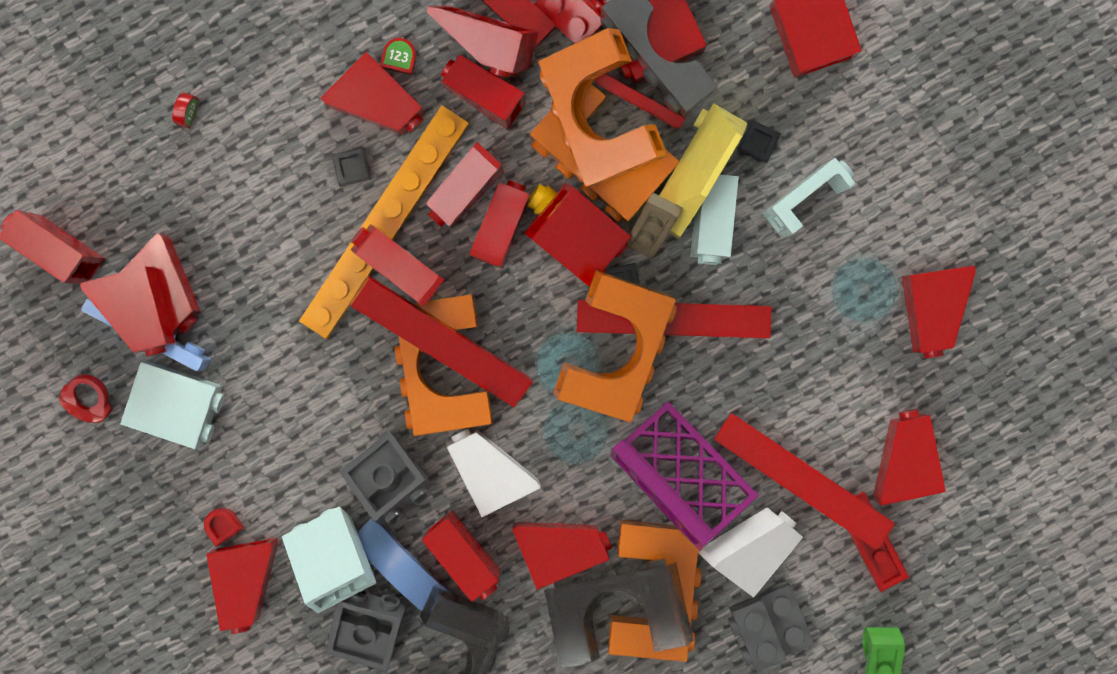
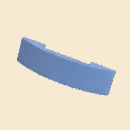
M371 518L357 532L367 559L410 602L437 624L444 628L466 605L444 582L441 583L409 553L385 525L378 524Z

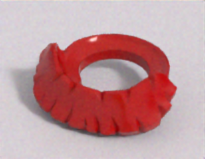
M88 374L78 375L69 384L64 385L62 391H60L59 402L69 415L80 421L100 423L113 410V406L109 403V392L106 386L95 376ZM85 383L96 390L98 394L97 404L90 408L78 401L76 395L78 384Z

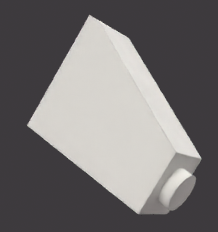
M469 428L451 436L453 442L447 446V449L481 517L541 488L538 478L479 430L471 433Z
M765 508L711 541L698 553L717 571L754 598L802 540L803 536L793 529L797 523L783 511L777 516L769 508Z

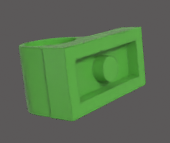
M865 627L863 630V652L866 659L864 674H901L905 642L898 627Z

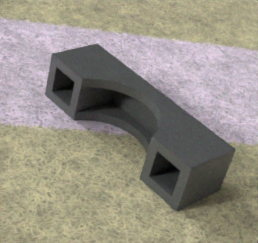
M609 0L601 7V25L604 29L612 28L621 31L632 62L637 60L645 69L642 74L653 88L657 85L666 95L663 98L664 102L673 113L676 114L679 111L684 117L716 90L717 84L697 60L688 63H673L663 59L653 50L647 36V23L654 7L648 0Z

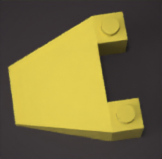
M714 103L709 111L704 108L702 109L693 125L699 129L662 192L658 195L683 208L669 234L678 239L708 196L747 126V122Z

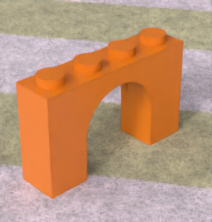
M607 28L538 61L541 68L540 79L545 88L549 89L553 100L551 104L553 113L561 121L565 132L563 134L565 145L573 153L576 161V174L585 187L598 186L667 157L656 125H643L616 138L606 139L595 133L585 118L584 98L592 82L599 76L632 61L619 29Z
M593 84L589 86L584 98V115L587 122L606 100V96ZM552 109L529 134L530 139L533 141L530 146L543 158H546L548 155L558 163L555 168L565 178L570 180L573 176L582 184L579 188L580 191L590 200L595 201L598 198L607 206L604 212L617 223L621 219L627 223L679 163V160L665 149L667 157L598 186L585 187L576 174V161L573 153L565 145L563 139L565 132L561 121L555 117Z
M596 270L585 301L592 307L625 317L632 323L636 333L634 353L623 367L609 373H597L563 362L553 393L560 401L631 423L634 414L637 415L641 410L643 404V396L641 394L645 384L648 385L652 380L654 358L656 354L661 353L664 347L665 336L663 334L667 323L670 324L675 317L677 307L674 303L676 299L669 294Z
M472 294L428 301L425 306H422L420 303H413L454 330L478 327L474 295ZM399 337L400 345L395 346V356L397 364L403 365L405 377L400 378V388L402 396L408 397L410 409L405 410L407 429H413L414 436L493 423L488 391L460 395H444L436 392L422 377L420 371L422 350Z
M620 520L617 547L618 557L655 560L665 564L676 575L678 590L670 608L656 617L637 618L611 615L608 638L609 654L687 662L688 652L694 651L695 633L690 632L691 620H696L698 614V600H693L694 588H700L701 568H696L697 556L700 554L675 525Z

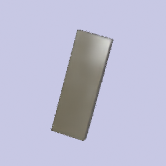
M652 193L629 234L631 238L627 241V247L653 259L683 208Z

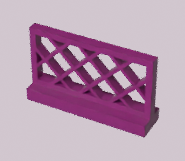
M669 401L625 440H621L611 451L610 457L699 552L759 496ZM666 413L675 420L676 433L658 432V420ZM653 425V432L647 431ZM639 437H652L653 454L639 453L632 443ZM658 438L676 439V455L657 454ZM680 440H694L699 445V455L681 456ZM703 451H704L709 457H703ZM646 459L653 460L652 466ZM657 460L675 461V478L662 477L657 472ZM680 461L698 462V479L680 478ZM703 463H716L721 468V480L703 479ZM726 475H727L732 481H726ZM668 483H675V490ZM680 484L698 485V502L685 501L679 495ZM703 485L721 486V503L703 502ZM726 486L739 487L747 498L741 504H727ZM691 507H697L698 514ZM703 508L721 509V522L713 530L702 520ZM726 509H733L726 517Z

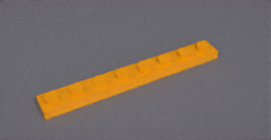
M441 105L361 228L367 229L372 224L393 240L466 131L469 123ZM353 243L349 244L299 320V322L325 339L329 338L349 308L350 302L374 270L373 267L351 251V248L354 246Z

